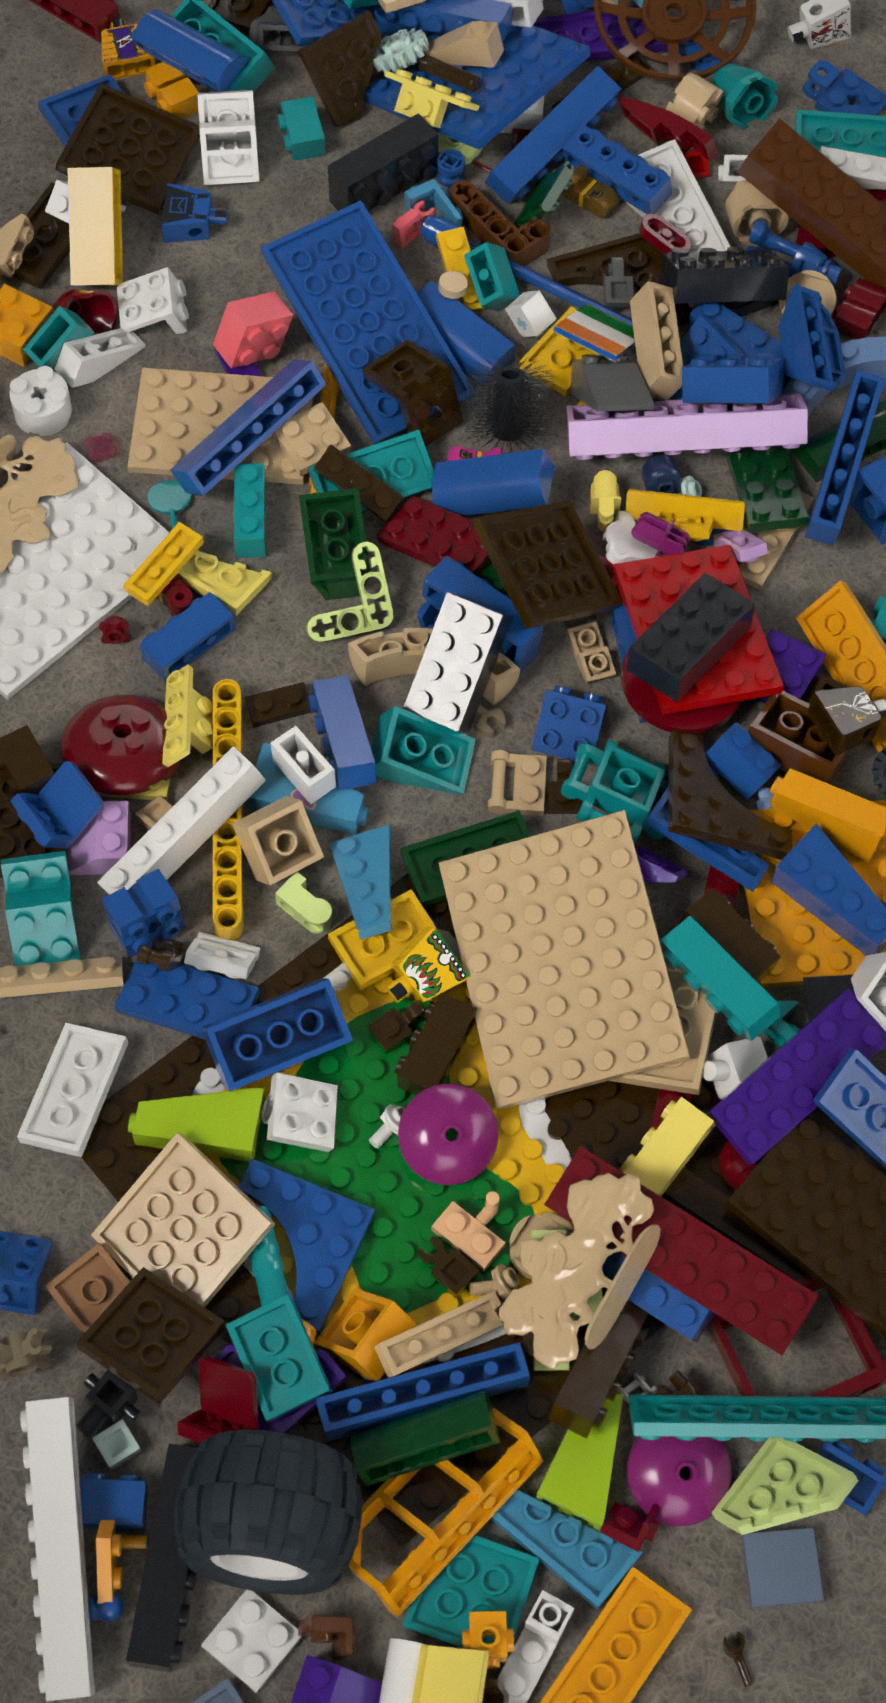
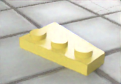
M197 551L176 574V577L203 597L211 592L234 616H237L272 579V572L262 569L261 573L246 569L245 564L235 562L234 565L218 561L217 556Z

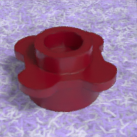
M111 616L99 624V630L103 633L101 637L102 643L119 644L121 642H129L131 640V634L127 630L129 622L119 616Z

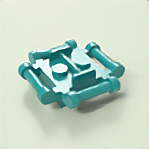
M611 739L607 741L603 751L589 744H581L576 751V762L569 779L565 780L561 787V794L568 799L578 798L583 801L576 819L584 822L606 816L592 809V806L610 814L625 810L628 822L631 823L630 830L634 844L641 829L646 830L652 839H663L664 835L645 824V821L649 817L656 794L662 797L668 788V781L662 779L665 765L660 762L654 764L617 746V742ZM593 763L597 765L590 785L587 786L581 783L588 764Z

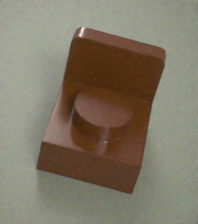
M309 1616L298 1621V1636L311 1637L312 1643L332 1642L333 1660H341L352 1655L356 1645V1632L352 1628V1618Z

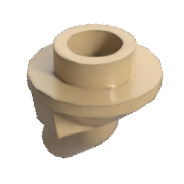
M499 1264L491 1271L493 1280L470 1282L469 1286L471 1296L486 1295L495 1291L500 1298L505 1299L511 1294L512 1290L518 1289L520 1281L513 1268H507L505 1265Z

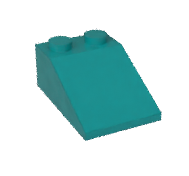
M393 706L378 717L371 746L375 760V776L389 782L463 795L476 739Z

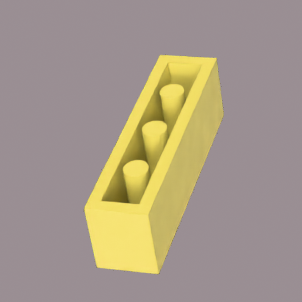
M683 1097L677 1103L672 1100L661 1114V1117L664 1118L663 1122L657 1130L653 1127L648 1130L640 1142L644 1147L637 1156L631 1154L620 1168V1171L626 1175L639 1176L640 1184L661 1197L715 1127V1122Z

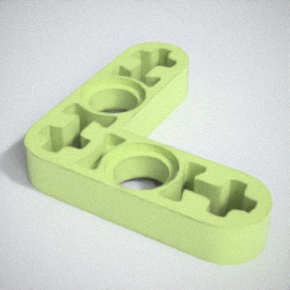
M362 542L352 552V562L362 605L312 617L306 625V632L312 640L324 642L385 628L392 622V604L381 555L375 544ZM363 547H366L368 552H373L374 557L369 559L370 567L377 566L378 572H369L363 576L361 575L360 569H366L365 561L358 559V555L362 553ZM375 577L380 581L381 588L377 594H369L365 590L364 583L367 578ZM383 595L385 602L381 601L378 603L380 610L387 612V617H384L383 623L379 624L377 619L372 620L371 614L376 611L375 604L368 605L367 599H377ZM346 613H352L358 619V625L352 631L344 629L341 624V619ZM330 616H336V627L340 634L334 635V628L324 631V637H320L317 632L313 633L312 627L316 626V620H321L322 624H328L333 622Z

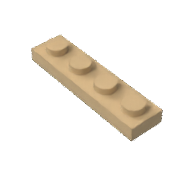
M801 492L808 513L814 502V497ZM799 527L760 531L757 537L766 542L768 554L757 557V560L754 562L740 564L739 569L746 584L760 591L762 590Z
M104 956L94 959H72L62 962H40L30 965L0 967V998L124 986L122 956Z
M492 1291L374 1346L388 1378L395 1377L504 1326L494 1310L501 1305L496 1292Z

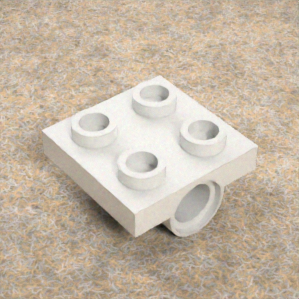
M275 1073L271 1076L270 1094L266 1097L262 1109V1121L264 1124H268L267 1140L325 1152L334 1148L337 1085L282 1073Z

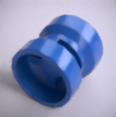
M448 149L438 155L437 180L443 187L451 188L455 182L464 180L465 159L462 153L457 150Z

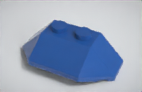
M795 284L791 289L778 326L786 376L833 391L846 378L838 329L828 310L820 302L822 298L819 292Z

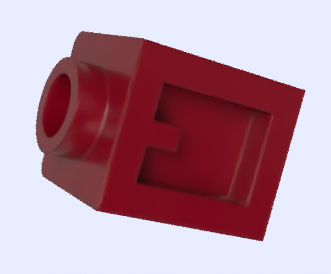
M615 1501L600 1533L639 1552L644 1540L652 1542L660 1522L654 1519L660 1507L653 1504L648 1516L645 1517Z

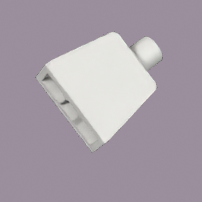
M756 1037L752 1041L744 1039L729 1042L707 1056L703 1068V1077L707 1081H713L720 1099H723L768 1059L761 1037Z

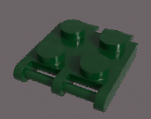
M569 161L545 175L537 183L514 221V225L517 228L531 220L541 219L546 213L551 214L560 203L558 197L572 184L570 178L573 174L574 166L567 167Z

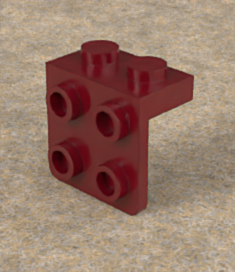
M208 1356L202 1358L199 1361L201 1409L177 1422L178 1435L200 1444L205 1439L226 1431L258 1430L257 1380L255 1374L252 1371Z

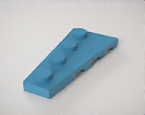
M390 825L329 843L361 940L392 930V876L390 871V862H392L390 841H392Z
M516 1490L490 1518L491 1521L530 1554L540 1558L539 1561L596 1610L600 1608L643 1553L640 1550L637 1552L582 1524V1521L574 1517H567L553 1510L551 1506L519 1490Z

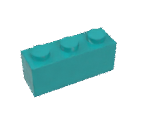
M264 463L238 464L234 468V545L236 558L266 557V477Z

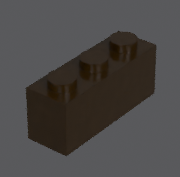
M714 888L686 909L680 921L681 923L691 916L757 983L774 970L781 958L775 946L771 942L764 940L755 931L753 924L747 918L741 917L733 909L730 901L724 895H720Z
M444 993L440 994L436 1002L431 1001L424 1014L426 1022L422 1030L419 1028L415 1030L409 1043L412 1049L407 1057L402 1056L396 1066L394 1073L397 1075L398 1088L416 1096L427 1088L444 1084L476 1022L475 1014L477 1008Z

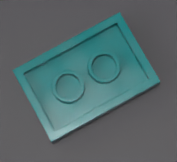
M287 1294L226 1324L244 1369L252 1371L256 1376L257 1400L267 1422L274 1421L316 1400V1398L332 1392L291 1295Z

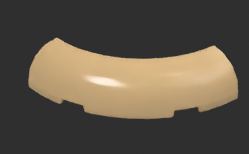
M404 628L403 632L386 635L381 631L348 643L349 657L358 678L364 686L390 677L416 674L433 629ZM500 652L483 697L493 706L509 694L517 683L520 674V668Z

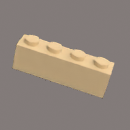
M647 281L630 300L637 362L651 397L663 401L669 400L682 387V354L673 288Z

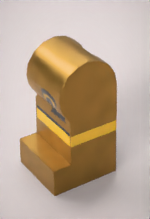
M579 165L573 171L570 178L572 184L564 192L563 197L597 217L604 218L618 204V194L610 186L602 185L601 182L589 176V170Z

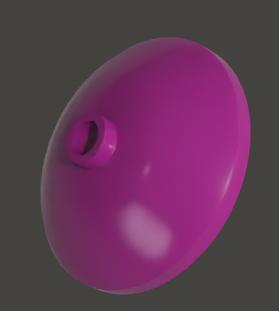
M441 1084L423 1090L408 1103L400 1118L398 1143L404 1160L417 1175L432 1183L456 1185L475 1178L489 1165L498 1144V1125L491 1107L478 1093L461 1085ZM449 1128H453L457 1132V1137L453 1141L447 1140L445 1136Z
M639 1436L633 1444L628 1457L627 1480L634 1500L647 1515L653 1504L660 1507L655 1520L667 1525L689 1526L706 1520L712 1515L711 1512L728 1492L731 1485L732 1466L729 1453L723 1441L715 1440L712 1437L680 1440L675 1436H661L656 1440H646ZM687 1466L690 1469V1476L683 1480L679 1472L682 1467Z

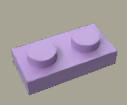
M744 529L742 531L728 530L713 535L715 547L730 545L735 559L741 563H751L756 561L757 557L768 554L766 542Z

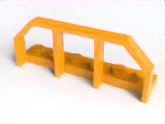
M495 1408L492 1409L496 1425H499L516 1437L518 1441L508 1448L505 1455L483 1475L478 1483L448 1460L434 1464L470 1492L460 1499L457 1506L433 1530L392 1499L420 1469L386 1480L362 1505L358 1543L348 1567L355 1576L377 1593L388 1611L397 1618L544 1461L528 1432ZM386 1507L426 1539L408 1555V1558L382 1584L363 1569L360 1564L362 1531Z

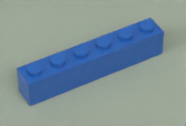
M597 66L490 172L485 183L507 204H510L515 198L520 201L530 191L528 185L533 180L538 183L548 173L546 167L550 163L555 166L564 157L562 147L583 124L592 129L600 121L601 118L598 115L603 110L606 113L611 111L618 103L615 97L621 88Z
M293 359L170 469L186 493L204 496L327 385L313 362Z
M857 370L806 530V538L831 546L836 541L885 382L883 377Z
M519 1342L316 1398V1404L325 1440L329 1442L482 1390H487L489 1397L527 1387L530 1374Z

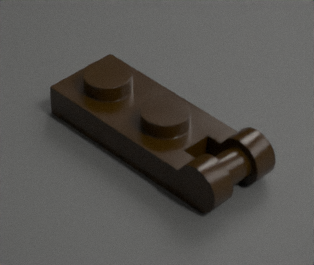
M165 939L164 942H157V944L152 946L142 944L138 952L137 963L147 966L154 964L159 966V969L170 972L185 965L184 960L187 949L183 948L184 943L172 939Z

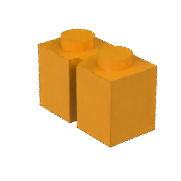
M164 62L145 69L146 82H144V88L149 98L154 97L156 99L158 108L182 119L199 112L197 97L199 92L184 73Z

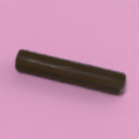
M427 54L417 59L418 69L471 92H476L481 87L480 77Z

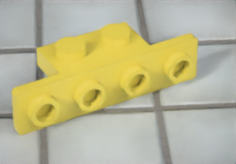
M397 68L396 73L385 72V77L402 83L394 111L408 117L419 114L430 126L441 127L440 125L442 124L448 102L463 108L479 110L480 106L470 102L472 97L456 92L454 96L451 94V88L436 84L434 88L431 86V80L416 76L415 80L411 79L413 73Z
M187 664L183 668L173 671L166 679L165 710L167 719L164 727L167 731L163 746L162 762L166 767L189 755L190 745L202 754L212 749L213 704L207 697L200 695L193 689V668Z

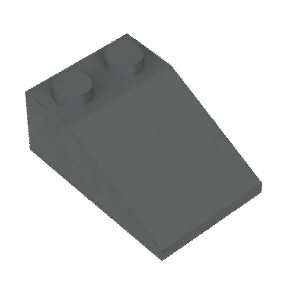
M593 354L582 355V359L572 360L571 395L597 412L654 410V402L637 363L628 359L626 354H623L616 361L599 359L598 355Z

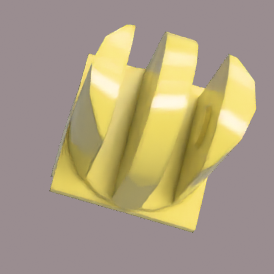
M608 470L597 473L590 488V514H597L598 528L603 532L613 522V515L618 514L621 505L617 478Z

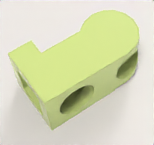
M295 872L275 892L276 904L312 933H325L332 926L331 905L328 901L316 898L307 891L306 878L300 873Z

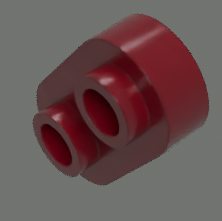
M647 214L644 216L639 226V233L662 253L672 252V249L675 248L690 249L691 241L689 237L665 218L657 214Z

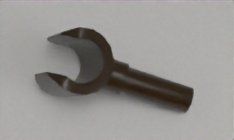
M737 1632L736 1637L740 1646L738 1648H731L727 1643L726 1637H724L723 1650L726 1655L734 1659L746 1687L753 1684L743 1656L745 1638L740 1632Z

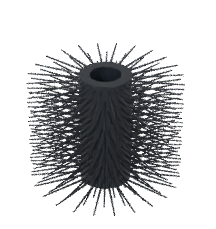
M511 360L510 367H508L507 363V367L502 366L499 370L495 368L494 371L496 373L489 370L486 371L488 374L482 373V375L490 377L479 376L478 378H482L484 381H474L479 383L474 385L481 387L472 389L475 391H465L475 393L467 395H476L473 397L467 396L466 398L478 397L468 400H480L482 402H465L474 403L468 406L480 405L477 407H466V409L478 408L477 410L465 411H473L475 413L470 412L468 414H475L472 417H477V419H467L486 423L481 424L474 421L473 424L475 426H482L473 428L478 431L469 432H487L484 434L486 436L493 434L495 437L493 440L497 438L499 441H504V443L507 441V444L509 441L510 447V441L513 443L517 439H521V442L525 444L526 442L523 439H528L521 436L529 438L531 437L529 434L535 435L536 432L534 431L542 432L534 429L541 426L537 424L546 422H540L541 420L550 419L541 417H552L543 416L549 413H541L550 411H540V409H552L544 408L543 406H548L543 405L546 403L540 400H551L537 398V396L544 398L547 395H543L540 392H544L545 390L541 389H545L548 386H532L534 384L540 385L536 381L547 379L536 380L529 378L553 376H532L535 374L533 372L525 374L528 372L526 371L528 368L525 367V370L522 371L519 367H514V365L511 367Z

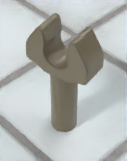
M481 704L479 705L475 715L478 718L476 731L484 737L493 738L494 731L487 723L495 721L498 726L505 729V715L500 708L488 711Z

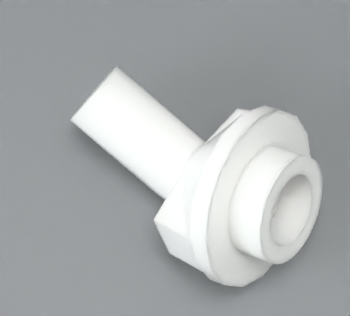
M390 1104L385 1108V1111L380 1116L384 1124L369 1139V1142L378 1149L393 1133L398 1135V1126L405 1109L404 1107Z

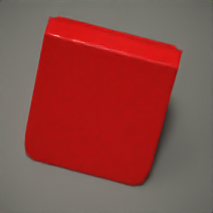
M697 150L682 153L695 179L711 176L708 160Z

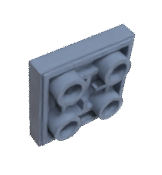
M814 1528L757 1532L741 1536L751 1609L822 1603L824 1601Z

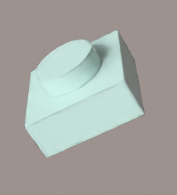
M123 1419L92 1438L111 1470L141 1452L139 1445Z

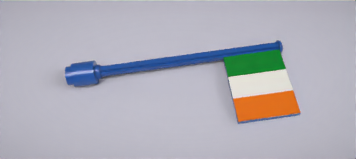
M429 215L422 225L420 234L425 237L426 242L438 247L436 233L460 228L461 226L438 215L435 217ZM467 239L470 250H473L480 246L479 244ZM508 259L514 276L579 307L574 313L556 324L553 332L612 361H616L635 346L631 318L610 308H604V305Z

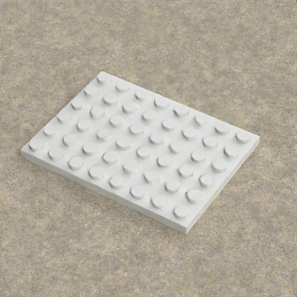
M67 442L65 452L74 457L76 464L75 473L78 475L79 486L60 496L48 495L39 498L38 504L46 508L47 519L44 521V525L48 527L50 538L32 544L21 540H14L12 542L14 557L6 569L0 573V694L7 700L91 633L102 621L110 617L133 598V596L124 591V583L169 534L162 525Z

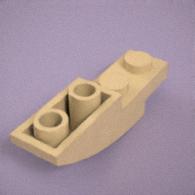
M20 214L0 228V281L1 274L12 277L15 269H18L21 265L22 254L26 245L32 241L34 227L27 215Z

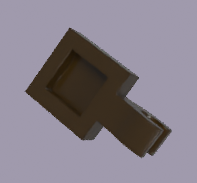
M557 759V781H548L547 786L548 814H577L580 809V799H568L561 794L563 782L569 779L570 759Z
M419 1000L409 1005L401 1015L394 1007L367 1025L368 1030L387 1055L412 1038L413 1032L410 1028L424 1020L426 1009Z

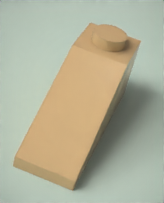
M472 21L429 41V50L424 52V54L451 65L494 68L504 48L496 22Z

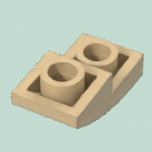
M596 621L567 629L568 640L586 683L616 676L608 647L604 646Z

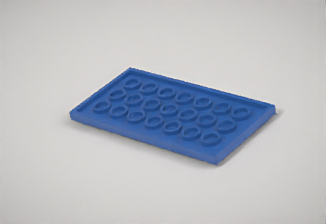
M358 201L261 247L260 253L373 445L387 441L407 431L399 401L366 380L362 369L407 339L450 367L459 404L472 399L466 398L467 396H475L467 395L475 394L474 392H465L474 390H472V387H467L471 386V384H466L469 383V381H466L468 379H466L465 374L362 201ZM435 406L431 408L430 415L433 414Z

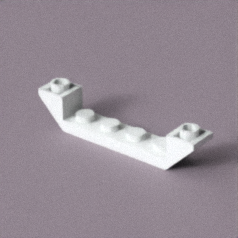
M543 1590L525 1622L524 1629L514 1646V1652H511L497 1679L509 1694V1703L528 1702L574 1611V1607Z

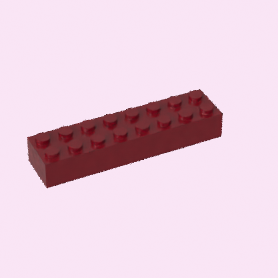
M580 1146L544 1205L573 1223L567 1209L568 1193L571 1184L582 1180L591 1181L595 1177L607 1173L618 1179L626 1174ZM640 1184V1191L652 1199L654 1211L651 1218L643 1224H636L632 1227L633 1244L642 1231L650 1225H659L660 1238L657 1247L645 1269L783 1356L819 1295ZM627 1215L624 1217L625 1223L630 1225L631 1217ZM616 1221L612 1225L614 1237L623 1243L624 1239L620 1237L625 1232L620 1223ZM613 1242L608 1244L613 1249L617 1247ZM622 1251L619 1252V1253H621L622 1255H624L625 1257L627 1256V1255H626L625 1253H623Z

